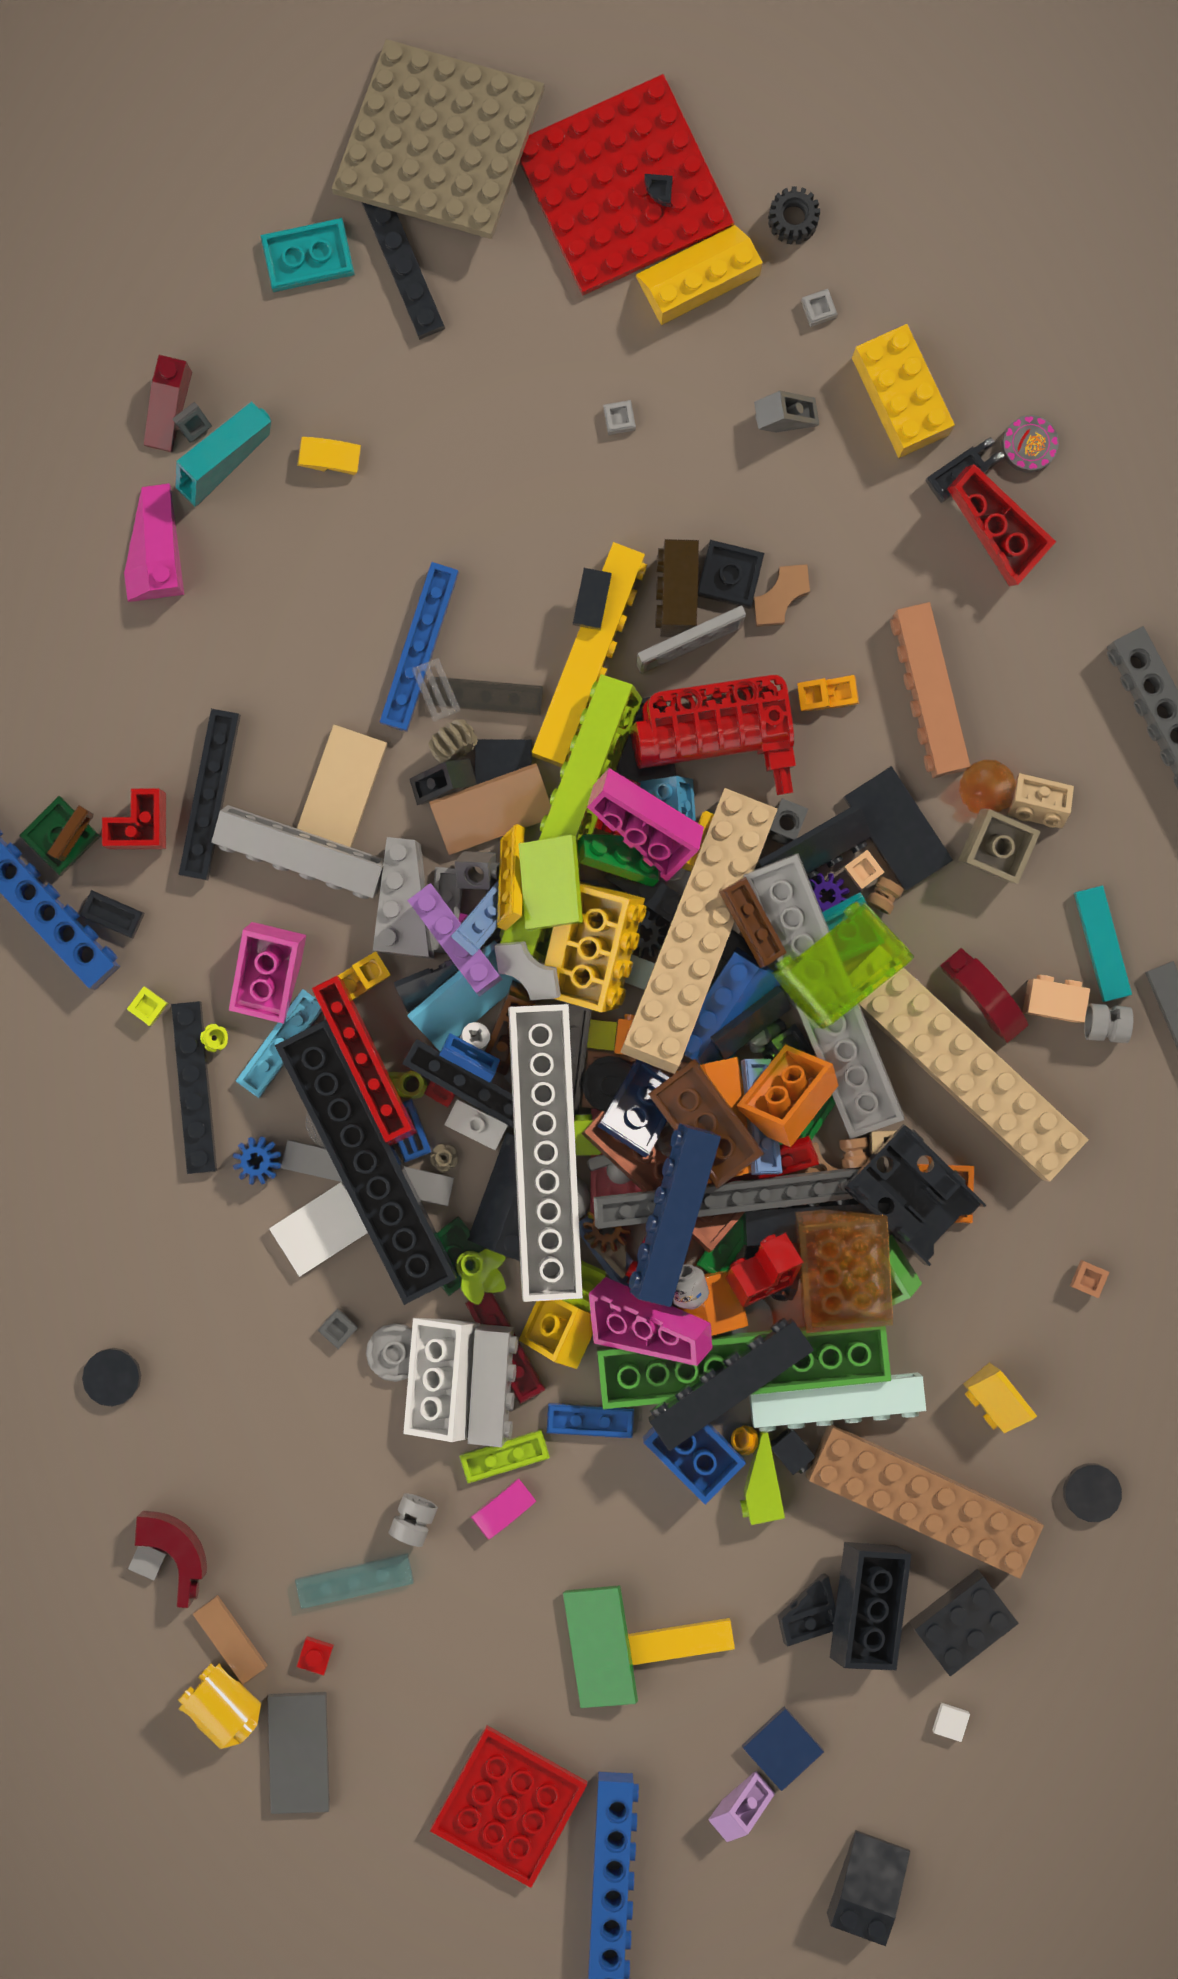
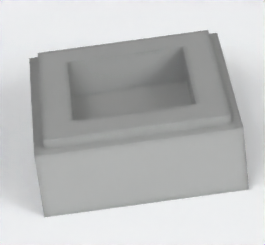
M828 289L802 297L801 303L810 327L837 318L838 314Z
M631 400L603 405L608 435L636 430Z
M138 1546L128 1569L151 1580H155L167 1552L156 1547Z

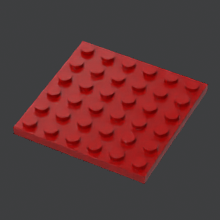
M664 74L528 136L519 163L582 296L689 248L734 225L733 218ZM645 174L673 176L670 207L658 204L649 196L645 188Z

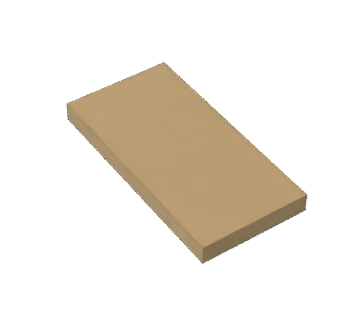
M333 725L297 829L352 847L385 754L387 742Z

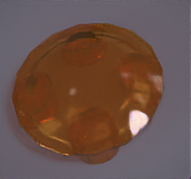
M984 759L973 763L971 767L965 770L960 779L959 793L962 802L973 813H979L981 808L1000 812L1012 804L1016 782L1013 773L1005 764L996 760Z

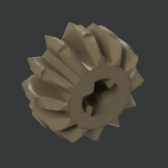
M457 719L447 723L443 728H439V731L433 734L428 745L435 759L443 763L445 761L460 760L467 756L474 749L478 740L471 725L464 719Z

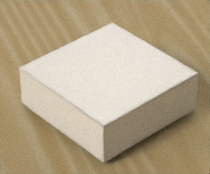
M941 1703L932 1730L935 1734L962 1742L970 1713Z

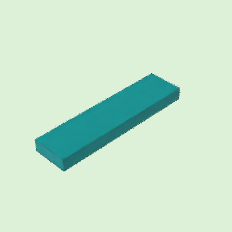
M1103 885L1075 892L1074 897L1102 1002L1132 995Z

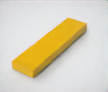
M515 824L500 839L497 927L505 931L522 916L523 894L519 843H524L525 827Z
M730 1618L628 1634L633 1665L735 1649Z

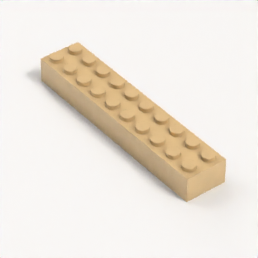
M724 788L620 1053L673 1074L677 1071L735 922L719 891L743 878L744 874L754 871L777 808Z
M879 944L872 946L847 973L862 1013L1042 1180L1050 1182L1089 1140Z

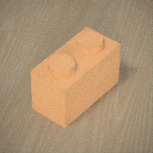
M1037 975V979H1030L1027 982L1022 1013L1083 1023L1085 1022L1090 988L1082 987V982L1065 980V984L1054 982V977Z

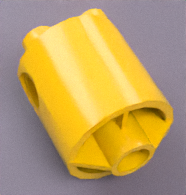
M211 1663L199 1675L198 1678L201 1680V1683L195 1689L189 1687L178 1699L181 1703L178 1710L187 1714L200 1731L219 1749L241 1744L252 1733L258 1724L261 1702L239 1681L229 1676L220 1663L216 1666Z

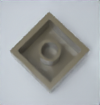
M981 808L958 861L1007 882L1018 884L1041 831L993 810Z

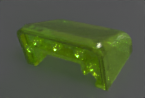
M855 901L843 911L845 916L842 918V922L800 955L793 958L790 955L785 956L776 964L778 969L772 973L814 1028L824 1029L836 1022L914 958L903 942L865 902L859 904Z

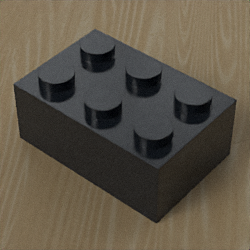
M978 1569L909 1621L950 1677L1019 1624Z

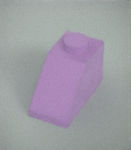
M756 1771L722 1799L708 1820L726 1842L746 1836L775 1793Z

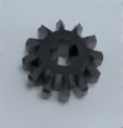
M646 910L643 921L639 922L638 929L644 927L645 931L650 930L652 935H649L648 938L650 940L646 942L643 938H639L637 946L640 949L638 958H643L644 949H647L650 957H654L655 952L652 946L654 945L658 950H661L662 944L657 939L664 941L666 934H659V931L667 928L666 923L656 926L660 919L658 914L654 916L652 921L648 920L650 916L649 910Z

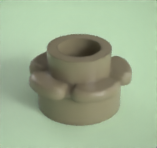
M439 1144L434 1147L433 1154L430 1156V1162L434 1167H437V1170L447 1172L458 1163L457 1151L452 1145L447 1144L445 1146ZM442 1155H446L447 1159L442 1160Z

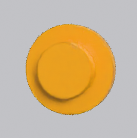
M741 1426L732 1433L731 1444L739 1454L750 1455L757 1448L758 1434L751 1426Z

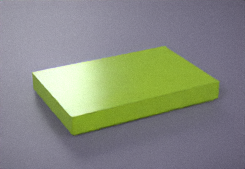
M566 835L519 843L525 929L536 930L582 923L576 836Z

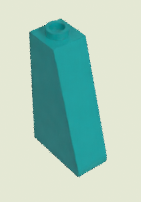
M251 401L176 461L175 488L194 507L199 505L270 435L271 419L264 409L258 408Z

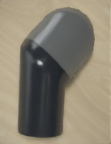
M777 1019L748 1042L751 1052L755 1054L762 1053L765 1050L766 1044L786 1030L785 1022Z

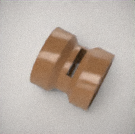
M879 876L875 883L876 889L873 893H869L865 901L880 912L890 915L894 909L893 903L895 899L900 898L904 889L895 882Z
M867 1137L839 1140L840 1149L846 1152L841 1159L842 1169L863 1167L867 1163L869 1156L866 1155V1152H863V1149L868 1147Z

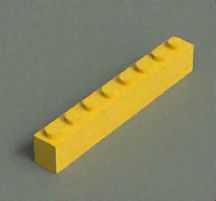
M613 542L602 570L612 573L601 631L580 627L533 747L532 757L561 768L565 761H569L572 753L570 751L571 741L574 735L579 734L582 726L580 724L581 714L585 708L589 707L592 699L590 698L592 685L595 681L598 682L601 674L606 675L607 668L603 666L606 658L612 659L617 647V642L613 641L616 632L622 633L628 617L623 614L627 605L632 607L638 590L634 589L637 579L642 580L648 564L644 563V553Z

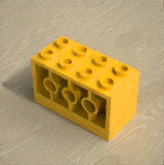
M579 881L583 922L553 927L544 965L556 967L561 996L554 999L599 1012L615 1010L625 1000L626 989H623L625 979L630 976L633 962L630 961L632 950H635L639 943L640 935L637 933L639 922L643 921L646 914L645 898Z

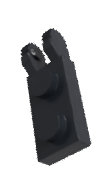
M991 437L976 447L972 446L926 478V483L940 503L951 497L947 488L965 467L975 464L985 474L1005 457L1002 452L992 455L985 462L982 460L980 454L990 449L994 444Z

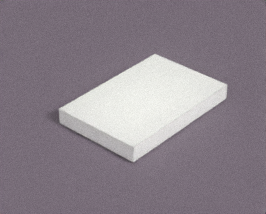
M343 1182L269 1228L299 1277L368 1233Z

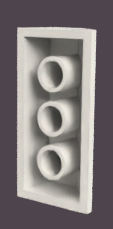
M413 1318L404 1434L448 1442L468 1439L475 1329L480 1323L448 1319Z

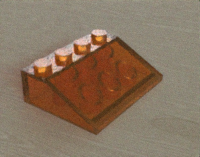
M833 1210L795 1212L798 1254L803 1261L799 1270L802 1319L806 1333L893 1325L887 1216Z

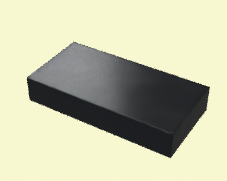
M589 568L583 569L573 625L601 631L612 573Z
M91 890L80 916L134 939L145 913Z

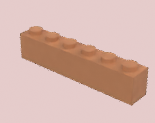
M927 602L898 609L894 613L893 619L890 620L891 630L894 636L898 635L900 646L897 647V654L900 663L905 664L907 673L904 674L906 689L911 690L913 696L910 706L913 717H918L920 728H917L918 740L921 745H925L927 753L924 756L925 768L927 772H931L932 778L966 771L971 766L931 604Z

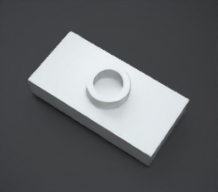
M458 1099L444 1124L493 1150H496L508 1126L502 1121Z

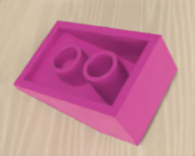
M251 922L242 932L229 1011L284 1024L302 962L306 935Z

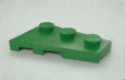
M583 834L579 838V863L651 887L659 881L656 866L650 867L643 860V855L635 847L630 848L623 842L624 837L622 835Z

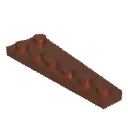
M602 1111L583 1131L582 1135L643 1192L657 1190L659 1186L661 1187L663 1181L662 1169L664 1162L669 1157L658 1151L654 1146L650 1154L645 1158L599 1128L597 1125L605 1113ZM746 1211L697 1217L692 1238L709 1253Z

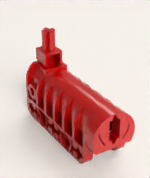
M767 675L654 693L642 706L641 714L643 721L635 722L630 727L634 756L639 769L757 751V755L764 754L766 772L773 771L777 795L793 793L790 768L796 766L793 750L794 728L787 684L778 675ZM775 685H780L781 690L778 691ZM765 687V688H766V691H768V692H762V693H761V696H762V697H758V696H759V692H761V691H762V688ZM748 688H751V689H752V694H753V695H752V698H751V695H750V692H749ZM737 690L744 694L745 701L738 697ZM725 693L720 703L716 704L715 700L705 701L706 705L702 706V701L706 700L707 696L711 695L712 699H721V694ZM731 693H732V698H733V700H734L735 703H732V702H731V697H730ZM681 699L689 702L690 709L682 706ZM666 707L664 712L660 713L658 708Z

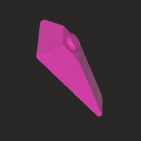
M170 483L141 488L124 571L128 602L184 595Z

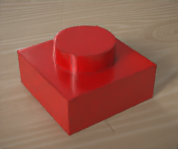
M307 1636L297 1667L324 1676L334 1645Z

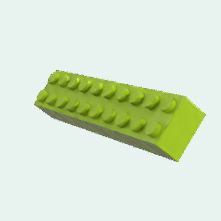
M602 674L598 682L595 681L590 691L591 702L589 707L585 708L581 714V729L579 734L574 735L571 741L570 751L572 753L569 761H565L561 768L560 778L562 779L558 789L555 788L550 798L551 809L549 814L543 817L540 825L542 833L539 840L566 835L576 836L578 870L581 866V863H579L578 840L583 834L593 833L598 819L587 808L593 785L608 768L616 772L630 734V727L635 721L642 702V697L633 684ZM522 898V916L506 931L501 929V943L525 941L532 957L538 961L545 962L553 927L526 930Z

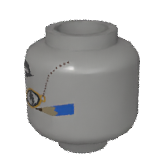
M685 1264L680 1274L673 1302L678 1307L684 1309H696L708 1298L709 1289L704 1272L698 1267Z

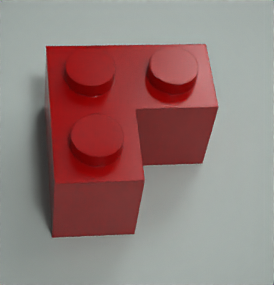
M160 788L131 789V817H102V846L109 850L166 849V793Z
M786 1233L778 1237L770 1235L760 1242V1247L754 1257L748 1260L741 1258L731 1264L726 1280L744 1308L791 1286L803 1261Z

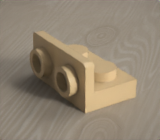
M1019 773L1015 781L1013 802L1009 808L1008 816L1022 821L1044 824L1052 828H1063L1071 814L1074 786Z

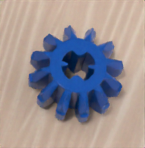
M254 1137L248 1138L249 1147L244 1143L238 1145L243 1154H233V1158L241 1160V1163L233 1165V1169L243 1168L244 1171L239 1175L241 1180L250 1174L249 1184L251 1185L255 1184L257 1176L261 1184H266V1175L272 1179L277 1176L271 1168H281L282 1166L281 1163L274 1162V1158L280 1157L281 1152L271 1153L276 1144L271 1142L265 1147V1137H260L257 1144ZM255 1153H258L257 1157L262 1156L264 1162L260 1163L259 1169L257 1165H252L251 1160L255 1158Z

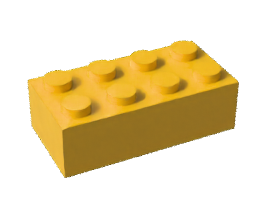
M908 324L856 346L852 360L898 458L950 435L955 424Z

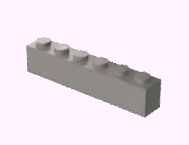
M229 805L220 810L211 843L219 845L221 850L231 853L237 851L246 854V858L252 861L261 862L263 860L272 863V866L278 870L288 871L290 869L298 872L300 877L307 880L319 879L326 882V885L333 889H348L353 891V895L359 898H373L378 893L382 879L383 858Z

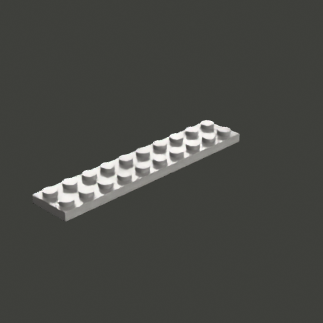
M794 854L744 874L743 877L747 878L787 952L777 960L816 1056L833 1064L839 1086L832 1095L850 1139L903 1121L905 1118L799 854Z

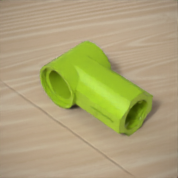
M414 1071L388 1072L399 1097L416 1099L424 1095L428 1085L426 1079L419 1073ZM414 1077L418 1078L420 1082L418 1090L408 1092L406 1087L408 1080Z

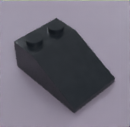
M855 1830L827 1910L830 1926L886 1946L896 1918L910 1850Z

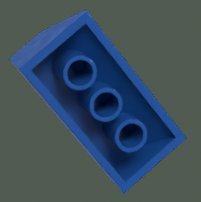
M736 947L707 992L684 1055L692 1060L696 1059L700 1064L724 1060L719 1055L710 1037L777 985L780 987L785 977L768 966L760 968L754 957ZM733 1053V1054H732L731 1056H729L727 1059L733 1058V1056L735 1055V1053Z

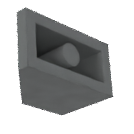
M778 391L754 402L755 417L758 429L783 432L819 425L816 399L814 397Z

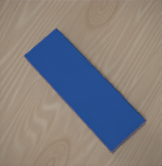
M548 1403L547 1433L632 1438L634 1408L603 1409V1406Z

